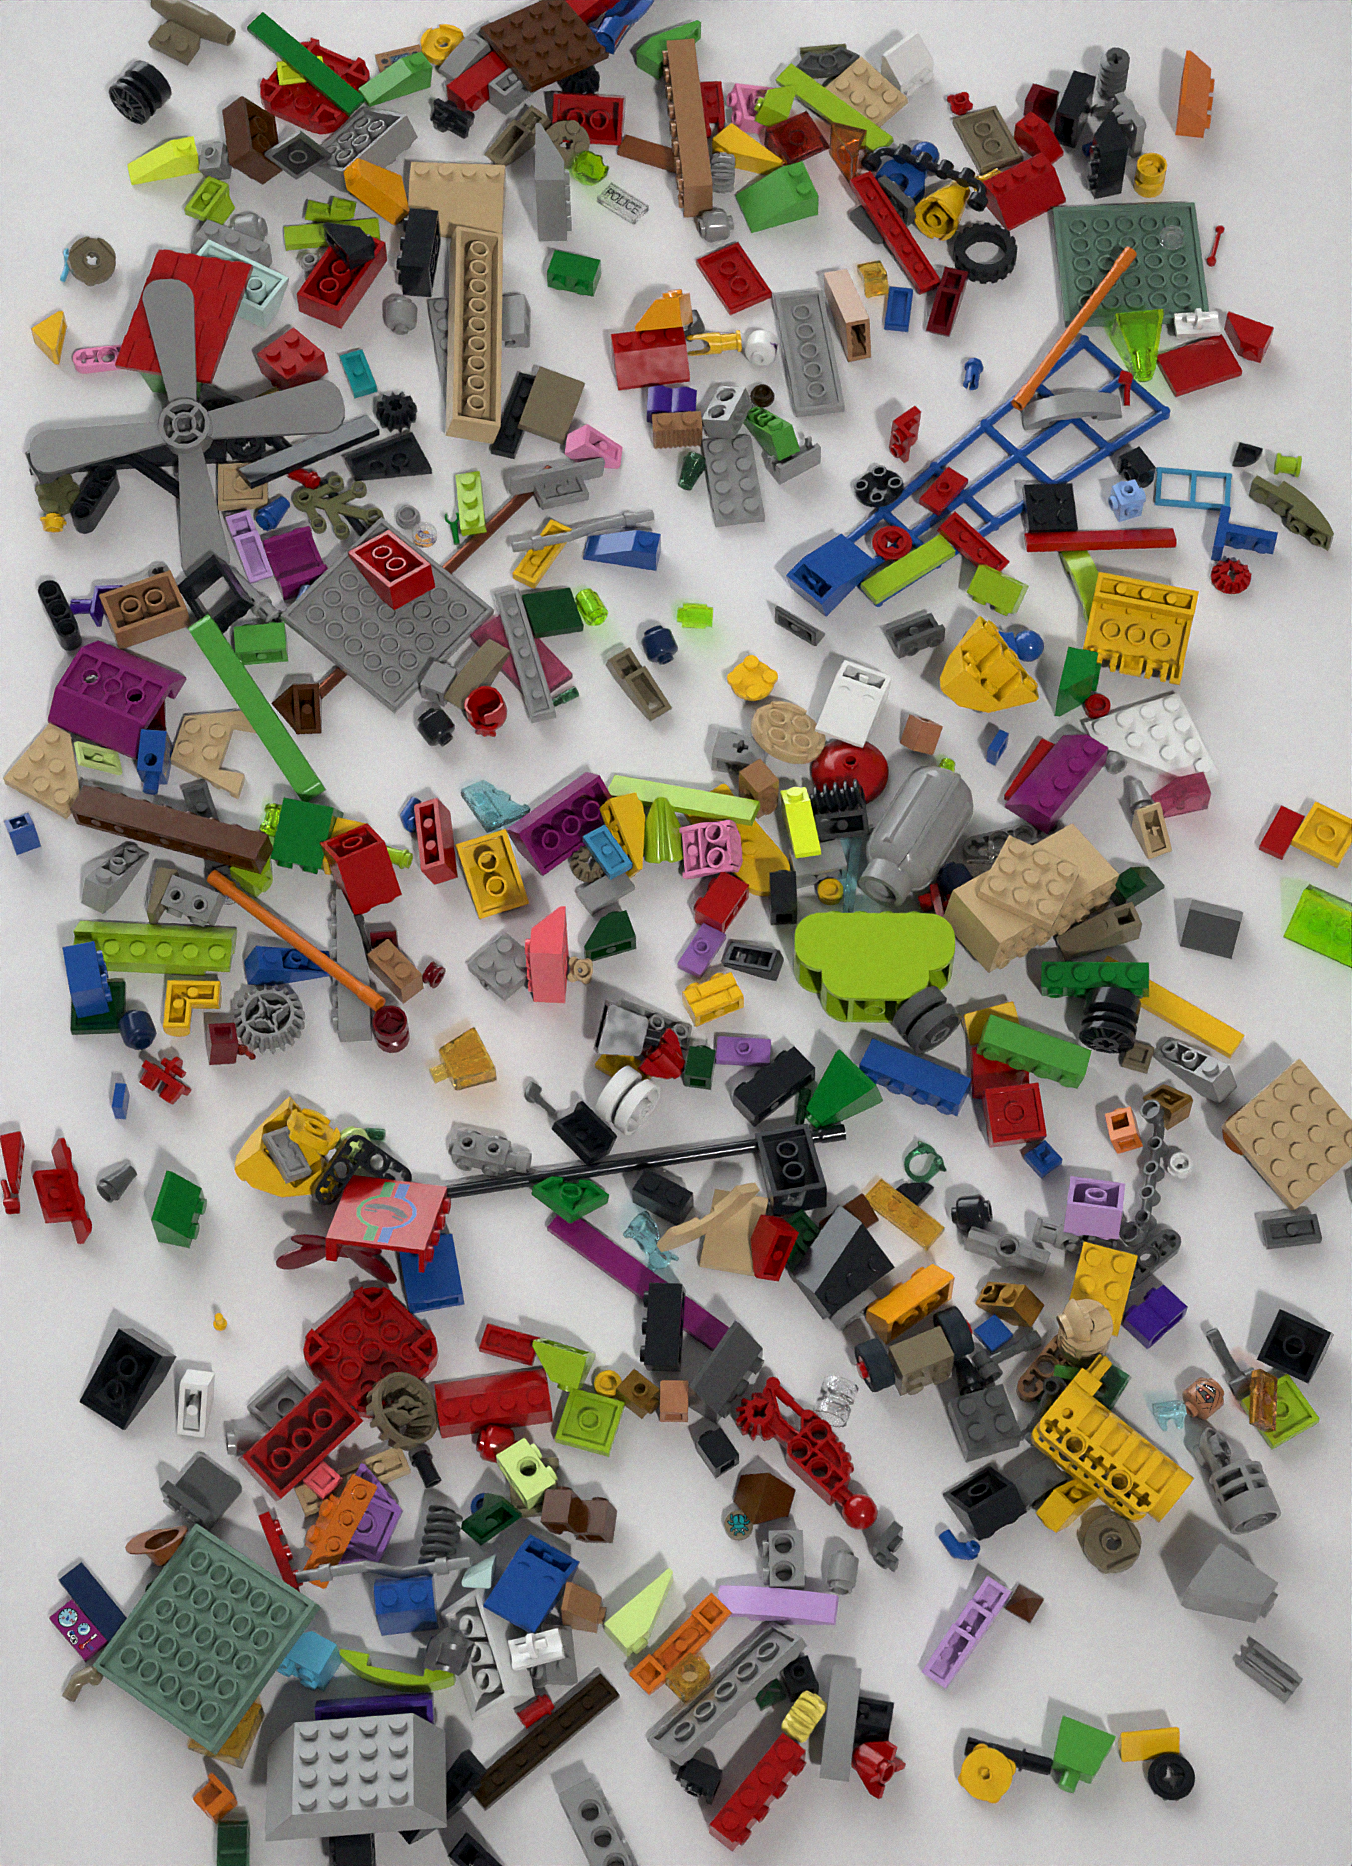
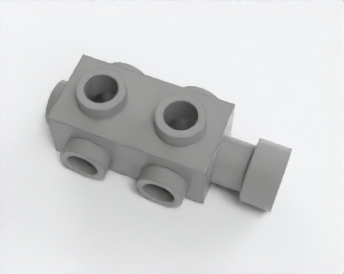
M458 1130L456 1139L451 1140L448 1154L452 1156V1161L456 1164L457 1168L463 1171H471L472 1167L482 1169L485 1175L491 1177L498 1176V1173L505 1174L507 1167L515 1169L518 1173L526 1174L529 1172L532 1161V1153L524 1151L519 1153L512 1152L511 1141H508L506 1138L501 1136H484L474 1130H468L467 1132Z

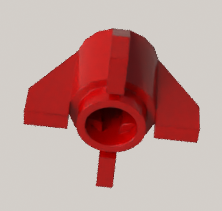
M667 1028L660 1037L661 1040L657 1047L650 1046L642 1049L641 1054L645 1058L638 1066V1069L646 1076L665 1080L676 1079L685 1070L683 1067L685 1060L678 1036L670 1028Z
M889 1741L866 1742L858 1745L852 1752V1768L857 1771L869 1794L877 1799L882 1798L886 1786L885 1783L891 1779L894 1772L905 1769L906 1763L895 1757L898 1747Z

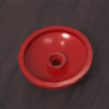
M835 740L825 745L819 757L813 761L811 774L813 784L818 786L820 792L823 791L824 783H827L829 789L833 790L834 782H837L839 787L843 788V782L847 780L851 787L853 786L854 778H857L859 784L863 787L866 804L880 796L885 789L889 769L882 752L871 743L866 741L864 747L860 748L841 740ZM847 762H854L855 764L849 765Z

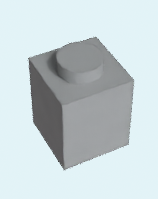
M434 661L420 684L422 698L445 707L447 701L443 697L456 679L457 670L449 664H441Z

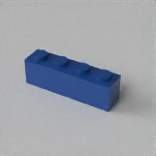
M873 1038L859 1064V1069L875 1084L886 1087L891 1093L908 1096L918 1104H927L935 1107L940 1113L945 1115L952 1114L958 1116L970 1091L971 1078Z

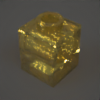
M689 1652L665 1675V1685L685 1704L710 1680L709 1670L711 1668L702 1657L698 1656L696 1658ZM692 1671L698 1677L694 1681H686L682 1678V1675L685 1672Z

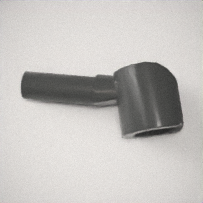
M530 1082L524 1093L525 1100L530 1103H537L550 1115H553L556 1110L539 1096L542 1088L536 1083Z

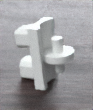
M1195 308L1193 313L1174 314L1176 338L1179 341L1188 340L1190 337L1208 339L1213 336H1220L1218 311L1202 312L1201 308Z
M558 1628L537 1634L529 1633L525 1637L508 1641L512 1657V1669L514 1671L565 1658L561 1631Z

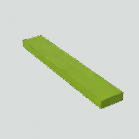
M792 63L775 79L776 83L781 87L789 85L798 86L795 94L798 100L871 153L879 147H889L894 142L890 134Z
M614 775L608 788L612 798L636 792L638 799L645 807L651 808L654 799L661 796L668 799L674 812L721 821L732 820L737 824L748 826L753 825L760 809V802L758 800Z

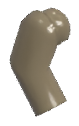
M88 1666L74 1673L62 1697L75 1702L84 1685L88 1683L93 1686L99 1685L103 1675L94 1666Z

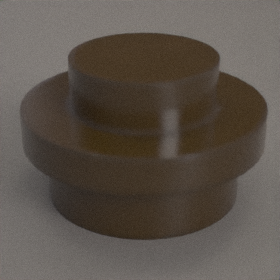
M757 385L751 391L750 400L757 407H768L774 402V392L768 385Z

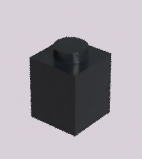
M721 1427L715 1431L708 1430L699 1437L697 1453L715 1479L739 1464V1453Z

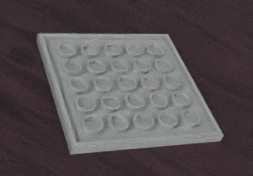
M380 517L281 614L280 619L395 714L420 688V684L433 662L445 663L494 614V609ZM387 530L393 532L431 564L436 587L396 610H393L379 598L348 556L350 550Z

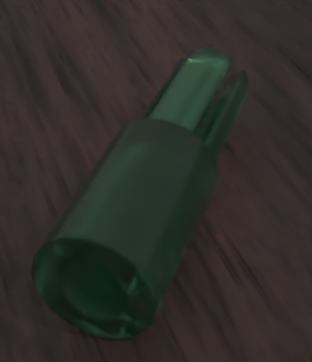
M573 686L559 693L558 696L552 698L554 707L579 697V692Z
M800 1088L795 1118V1124L799 1125V1120L800 1125H803L805 1121L806 1107L810 1102L812 1093L808 1088Z
M363 1128L371 1140H385L386 1129Z

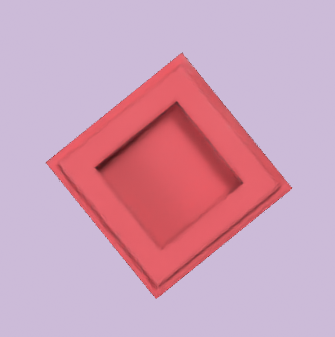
M324 1461L303 1479V1483L322 1501L327 1499L344 1482L343 1478Z

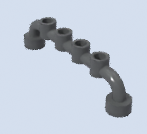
M1154 1099L1147 1100L1140 1108L1141 1116L1146 1122L1154 1125L1153 1137L1147 1143V1147L1150 1150L1149 1161L1143 1167V1171L1146 1174L1145 1186L1139 1191V1196L1142 1198L1141 1210L1135 1216L1137 1223L1128 1222L1121 1227L1119 1232L1120 1238L1126 1245L1131 1247L1142 1244L1147 1238L1148 1231L1153 1230L1157 1225V1220L1151 1213L1152 1207L1159 1204L1161 1196L1155 1188L1156 1182L1161 1181L1165 1176V1171L1159 1165L1160 1158L1166 1156L1169 1151L1168 1145L1163 1141L1165 1132L1164 1108Z

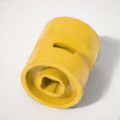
M1145 153L1137 160L1133 187L1138 195L1145 198H1154L1162 193L1167 171V162L1163 156L1157 153Z

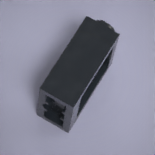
M213 554L177 586L197 620H200L209 613L199 599V596L223 576L237 597L213 618L221 632L225 633L229 626L245 616L254 604L228 564Z

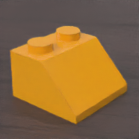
M682 289L669 290L662 293V297L652 303L635 325V331L683 327L693 322L690 293H682Z

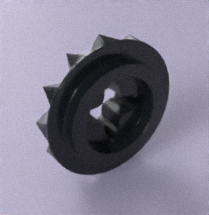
M265 438L228 439L227 452L232 460H239L240 463L244 461L252 463L256 458L261 459L262 453L266 452ZM250 441L251 448L243 452V447Z
M1164 1754L1157 1757L1151 1763L1148 1770V1784L1152 1788L1153 1793L1163 1798L1164 1801L1175 1800L1177 1802L1188 1796L1195 1784V1773L1191 1764L1184 1757L1177 1754ZM1168 1767L1172 1775L1181 1776L1176 1779L1174 1789L1169 1781L1162 1780L1167 1775Z

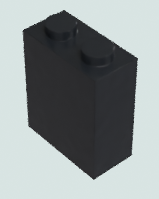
M1073 70L1056 112L1054 135L1060 145L1075 149L1092 108L1096 76Z

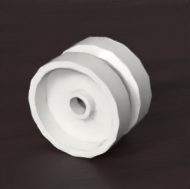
M629 1065L623 1067L610 1079L595 1106V1114L606 1122L614 1121V1127L626 1136L633 1134L642 1126L655 1108L661 1094V1088L649 1079L641 1081L642 1075Z

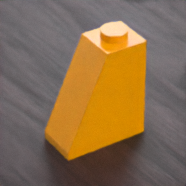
M356 158L343 171L347 190L390 224L396 226L409 213L401 175L360 158Z

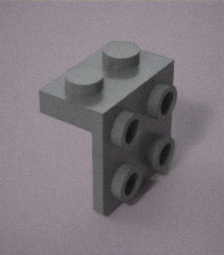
M886 175L879 178L877 182L906 227L914 223V208L916 207L914 200L904 194L897 183L891 181ZM862 205L850 212V220L875 244L885 242Z
M199 1457L175 1485L167 1480L160 1490L164 1497L163 1502L167 1507L175 1512L179 1510L185 1515V1519L194 1526L197 1523L207 1531H210L241 1494L242 1486L204 1457Z

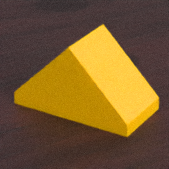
M64 311L54 313L31 328L35 344L54 364L58 365L60 364L67 329Z

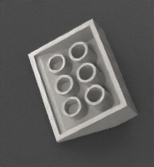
M363 106L320 145L331 153L332 158L310 172L339 191L350 193L346 188L343 171L356 158L385 168L387 165L392 164L403 151L409 149L418 136L406 114Z
M536 123L535 189L539 241H567V231H572V217H567L571 216L570 186H565L570 185L569 171H565L564 160L541 123Z

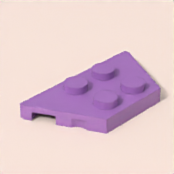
M363 1463L360 1464L356 1475L375 1484L377 1489L338 1565L363 1560L380 1563L403 1512L397 1502Z

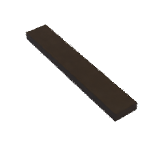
M600 1673L487 1768V1773L480 1781L482 1786L474 1794L473 1798L484 1811L488 1810L619 1699L620 1694Z

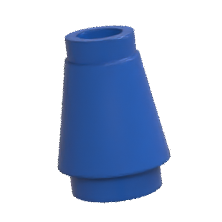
M280 496L258 510L256 516L257 524L266 531L276 529L290 508L289 501L285 497Z

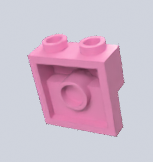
M736 83L732 91L727 95V106L732 107L733 110L731 122L747 133L759 134L762 128H769L754 121L757 113L754 107L759 97L763 98L767 90L774 88ZM787 121L785 122V124H784V126L782 127L781 130H784V129H785V127H786V125H787Z

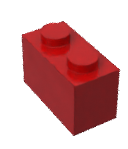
M721 872L717 878H712L707 887L708 892L703 898H698L693 911H695V923L701 926L705 923L725 933L749 898V884L726 872Z

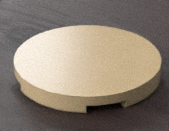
M772 701L769 705L758 708L751 720V732L758 745L771 756L787 763L806 764L814 761L821 754L826 742L824 734L815 732L817 723L806 714L807 710L792 703Z

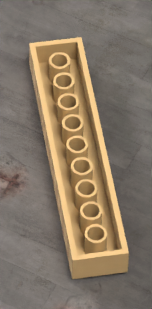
M456 226L450 242L446 436L493 444L501 427L503 234Z

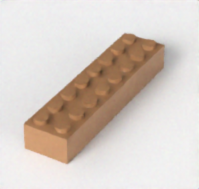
M695 40L667 41V50L662 51L663 65H667L663 66V79L668 83L665 84V96L670 101L667 102L668 117L670 116V119H673L669 120V130L673 138L671 139L672 153H674V156H677L673 157L674 171H676V174H679L676 175V189L681 193L678 194V206L683 208L684 218L699 217L704 212L712 210L713 184Z

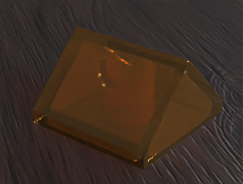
M834 122L831 124L829 155L849 183L850 179L859 176L862 171L861 161L866 154L867 130Z

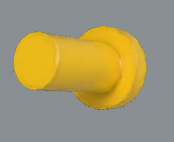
M221 1313L215 1315L213 1326L217 1331H223L227 1327V1321Z

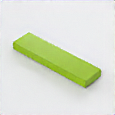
M378 218L329 222L360 227L366 235L370 234L372 237L381 240ZM325 223L284 227L286 251L329 247L330 245L325 241L323 224Z
M939 534L862 582L861 589L877 605L954 557L956 550Z

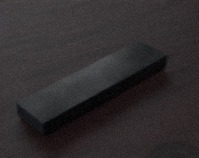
M519 372L501 420V427L492 444L491 454L515 459L525 433L524 430L517 427L536 376Z

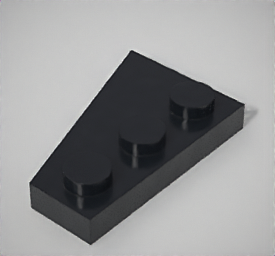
M413 432L345 457V464L355 482L432 474V468Z

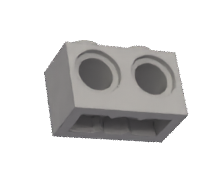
M719 386L711 399L709 407L702 416V424L706 429L708 437L735 439L747 416V412L752 407L746 387Z
M769 1530L768 1540H763V1558H769V1568H763L764 1585H769L771 1588L804 1591L803 1530ZM780 1544H785L790 1547V1551L780 1553L775 1548ZM780 1572H787L791 1575V1578L787 1581H781L776 1575Z

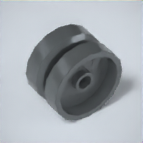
M936 986L923 989L912 996L902 1005L893 1018L892 1024L901 1035L908 1036L907 1042L918 1054L926 1053L943 1043L957 1029L961 1022L962 1015L952 1004H946V996Z

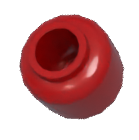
M490 1424L485 1430H480L476 1451L479 1452L482 1460L497 1463L496 1455L518 1441L515 1440V1434L512 1429Z

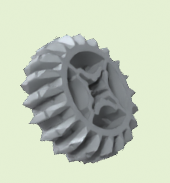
M264 984L262 991H258L254 987L253 995L245 993V1001L238 1000V1009H234L233 1013L235 1018L233 1023L235 1022L237 1037L241 1038L244 1046L249 1044L252 1051L259 1047L260 1053L264 1054L266 1049H270V1052L274 1055L275 1048L280 1047L282 1051H285L286 1043L293 1046L295 1043L294 1038H300V1030L305 1027L303 1021L305 1020V1012L302 1010V1003L297 1001V996L294 993L289 994L286 987L279 991V987L275 984L272 990H268V986ZM259 1009V1012L256 1015L252 1016V1019L249 1020L251 1015ZM265 1014H267L268 1018H272L273 1025L270 1020L266 1019ZM289 1019L288 1023L281 1030H279V1027L282 1024L286 1023V1020Z

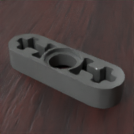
M1171 1229L1162 1230L1134 1253V1255H1138L1136 1262L1138 1270L1133 1274L1129 1290L1136 1288L1179 1252L1181 1237L1176 1231ZM1164 1239L1167 1242L1173 1240L1172 1247L1167 1245L1160 1254L1159 1249L1163 1246ZM1143 1254H1151L1155 1257L1156 1262L1148 1266L1141 1262L1140 1257Z

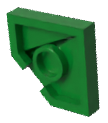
M551 1176L534 1185L531 1193L532 1196L568 1223H572L608 1203L609 1194L590 1180L579 1179L578 1183L563 1182V1177Z

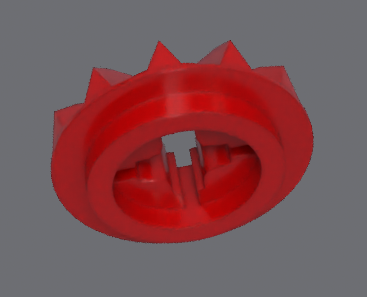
M886 526L879 529L873 536L872 549L875 550L877 557H883L885 562L888 559H894L896 562L899 558L911 552V536L901 527ZM888 542H890V543H895V542H897V543H896V548H894L893 546H891V547L888 548V547H887Z
M1228 558L1226 561L1219 560L1217 565L1213 566L1211 581L1223 593L1238 594L1246 590L1250 585L1251 573L1248 570V565L1241 564L1240 559L1232 561ZM1229 570H1231L1233 572V575H1235V579L1233 582L1232 579H1230V576L1227 575Z

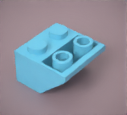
M313 1631L303 1633L276 1671L286 1677L293 1675L301 1679L300 1683L310 1690L315 1691L318 1688L324 1692L342 1663L338 1646Z

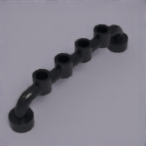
M900 144L897 149L888 146L879 147L872 153L867 152L861 161L862 166L866 170L877 172L882 164L880 157L890 156L897 163L905 164L906 162L914 165L921 172L927 170L935 173L940 179L946 180L949 178L957 181L962 187L967 188L971 186L975 188L977 192H972L967 200L969 207L975 211H984L988 204L986 186L982 181L974 178L975 172L972 169L964 167L961 172L953 170V163L946 159H943L940 164L932 162L933 157L924 151L920 152L917 157L911 154L912 150L906 144Z

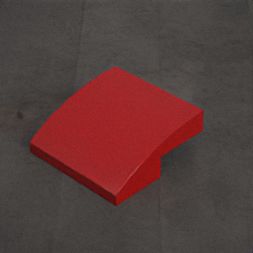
M978 1047L970 1049L972 1098L982 1100L981 1094L985 1089L1029 1084L1028 1071L1014 1069L1008 1064L997 1060H988L983 1055L976 1053Z

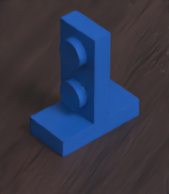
M1221 506L1211 560L1221 561L1224 546L1256 551L1260 554H1273L1278 532L1230 524L1228 522L1231 507Z

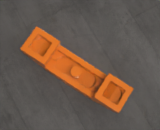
M711 1592L691 1612V1616L652 1655L648 1654L629 1673V1676L648 1695H651L672 1678L706 1645L727 1621L732 1612Z

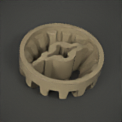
M404 1372L391 1373L375 1383L372 1390L368 1392L367 1403L369 1405L366 1406V1415L373 1416L370 1427L374 1428L377 1426L381 1432L378 1438L382 1441L389 1439L388 1446L409 1451L427 1442L436 1433L439 1423L437 1404L429 1389L415 1376ZM383 1400L385 1401V1405H386V1407H385L384 1409H383V1407H382V1401H383ZM407 1424L405 1433L401 1434L399 1428Z

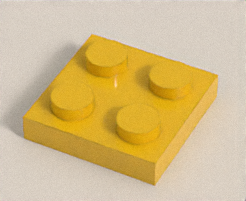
M1315 801L1293 837L1291 846L1338 868L1352 845V819Z

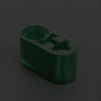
M249 1819L219 1820L217 1866H250Z

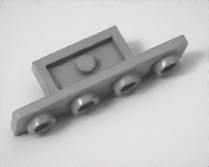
M604 458L588 459L583 462L565 464L527 474H518L511 477L510 495L515 496L534 491L542 510L586 501L589 499V492L584 480L603 476Z

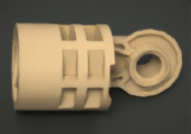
M1072 1298L1066 1304L1063 1313L1057 1316L1059 1325L1057 1345L1065 1359L1073 1364L1086 1366L1090 1365L1098 1354L1106 1355L1113 1332V1321L1110 1313L1101 1303L1091 1299L1075 1301Z

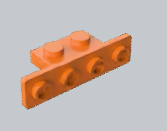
M352 1474L340 1498L330 1494L329 1498L322 1502L319 1508V1517L315 1525H312L306 1534V1543L304 1545L312 1550V1553L303 1571L316 1569L318 1565L330 1563L331 1566L339 1564L377 1489L375 1484ZM320 1580L309 1581V1583L322 1589H326L330 1582H321Z

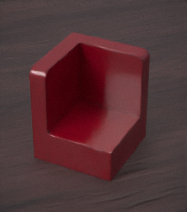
M1033 83L1025 99L1023 115L1026 116L1031 111L1045 122L1050 123L1058 107L1059 91Z
M235 1022L208 1024L206 1050L209 1065L236 1063L238 1038Z

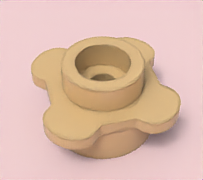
M575 956L569 958L568 981L571 983L581 981L583 984H589L593 974L592 961L589 958L580 960Z

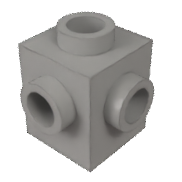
M212 142V144L202 145L201 154L199 155V171L206 178L208 176L218 180L231 178L232 166L229 165L227 146L223 142Z

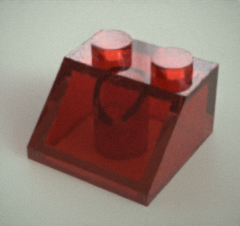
M807 111L765 129L764 145L769 151L783 160V166L806 160L830 147Z

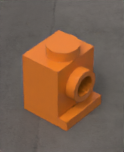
M1131 1106L1117 1108L1113 1112L1105 1114L1110 1140L1117 1154L1143 1147L1136 1116Z

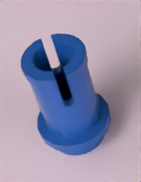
M970 358L964 366L966 374L963 387L967 389L969 382H971L969 390H976L979 386L980 373L983 372L984 366L980 359Z

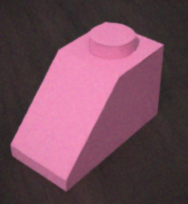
M586 424L567 434L565 455L577 463L603 457L605 461L604 468H620L623 447L598 430Z

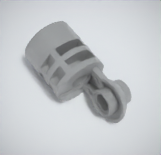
M1206 1427L1201 1434L1199 1444L1193 1447V1452L1198 1463L1204 1469L1211 1468L1213 1474L1210 1476L1209 1481L1214 1488L1215 1496L1220 1503L1221 1511L1231 1534L1249 1533L1277 1520L1281 1515V1511L1268 1484V1479L1263 1472L1261 1463L1245 1459L1231 1464V1450L1222 1434L1216 1433L1210 1427Z

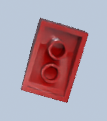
M390 530L348 552L350 559L379 598L393 610L436 588L431 564Z

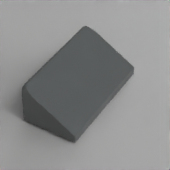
M776 606L775 623L815 647L825 636V633L790 611Z

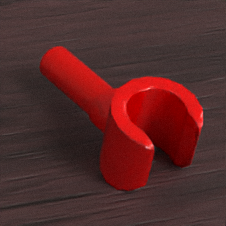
M1122 370L1118 383L1125 385L1124 406H1130V390L1133 375L1131 372Z
M2 1180L0 1183L4 1194L3 1205L6 1214H19L20 1199L19 1197L11 1198L7 1180Z

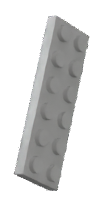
M813 290L775 295V306L796 417L844 412L845 404L823 291Z
M771 1621L658 1728L647 1741L653 1749L682 1766L685 1762L692 1759L695 1753L707 1741L713 1739L716 1733L728 1721L732 1720L737 1715V1712L749 1701L753 1700L762 1688L774 1680L785 1666L795 1660L807 1644L802 1637Z

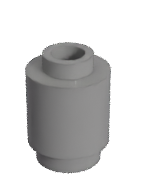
M838 1550L837 1553L830 1556L827 1577L830 1592L839 1595H849L852 1592V1588L855 1587L859 1559L854 1556L852 1551Z

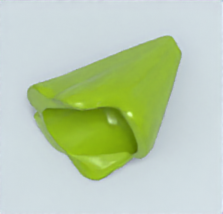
M660 796L654 799L645 821L643 857L649 863H661L662 861L673 863L684 859L682 834L679 833V828L682 826L666 797Z

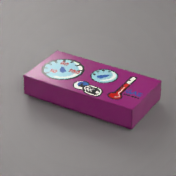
M72 1599L49 1617L52 1624L85 1663L108 1644L107 1640Z

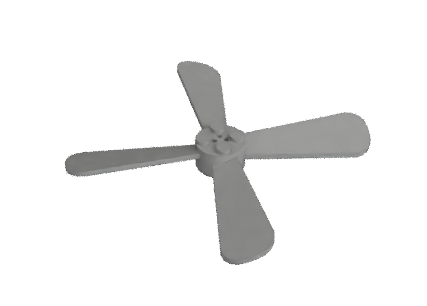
M160 279L152 281L145 287L142 298L170 403L163 409L159 422L46 430L40 432L32 440L30 459L37 471L44 474H55L166 445L174 454L178 455L182 568L185 576L188 577L213 554L224 560L228 566L230 564V555L204 457V452L210 448L213 440L330 434L342 426L345 419V407L341 392L334 383L327 380H317L207 412L197 402L194 295L188 285L180 280Z

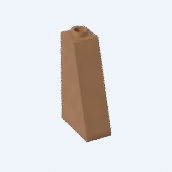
M842 269L824 273L825 295L847 361L852 362L871 358L870 318L848 270Z

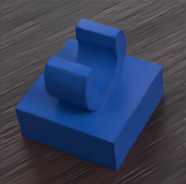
M1046 1140L1024 1155V1161L1041 1179L1061 1165L1063 1160Z

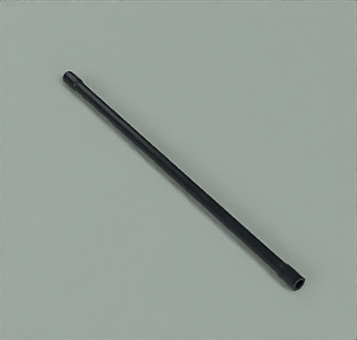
M844 1124L810 1130L814 1143L846 1140ZM756 1139L589 1165L585 1164L447 1185V1198L452 1199L531 1187L551 1176L563 1177L564 1182L643 1170L645 1168L650 1169L758 1152Z

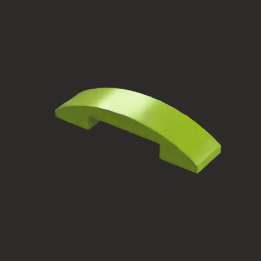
M1087 550L1060 551L1059 555L1066 573L1071 575L1084 608L1083 616L1088 626L1099 572Z
M346 1649L340 1650L341 1662L351 1672L363 1680L382 1688L400 1692L420 1693L445 1689L455 1685L456 1682L455 1674L447 1671H432L425 1668L424 1675L418 1676L371 1666L369 1654Z

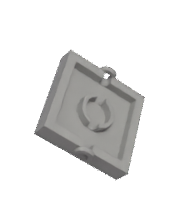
M504 933L467 965L468 970L481 981L485 990L491 989L504 1002L528 982L525 947L521 946L507 933Z

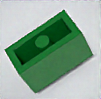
M554 250L547 270L548 287L594 297L601 277V260Z

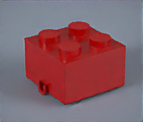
M294 327L256 354L261 373L271 381L272 386L276 390L278 388L286 390L317 381L329 372L324 352Z

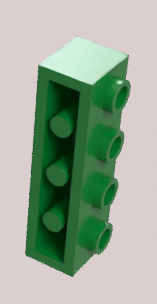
M1042 961V996L1049 998L1074 996L1075 998L1084 999L1087 992L1091 989L1115 987L1129 991L1139 999L1149 997V962Z

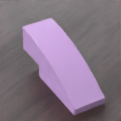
M246 510L225 517L229 534L249 583L252 584L274 577L250 511Z

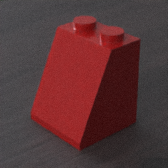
M368 823L320 843L337 886L342 890L354 915L367 913L371 908L380 904L390 903L396 897L402 895L385 841Z

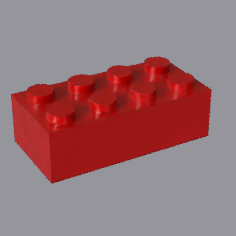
M372 237L375 242V258L352 271L348 269L329 246L297 292L299 312L341 329L387 262L386 243Z
M325 1379L248 1449L238 1461L275 1501H278L352 1433L363 1420Z

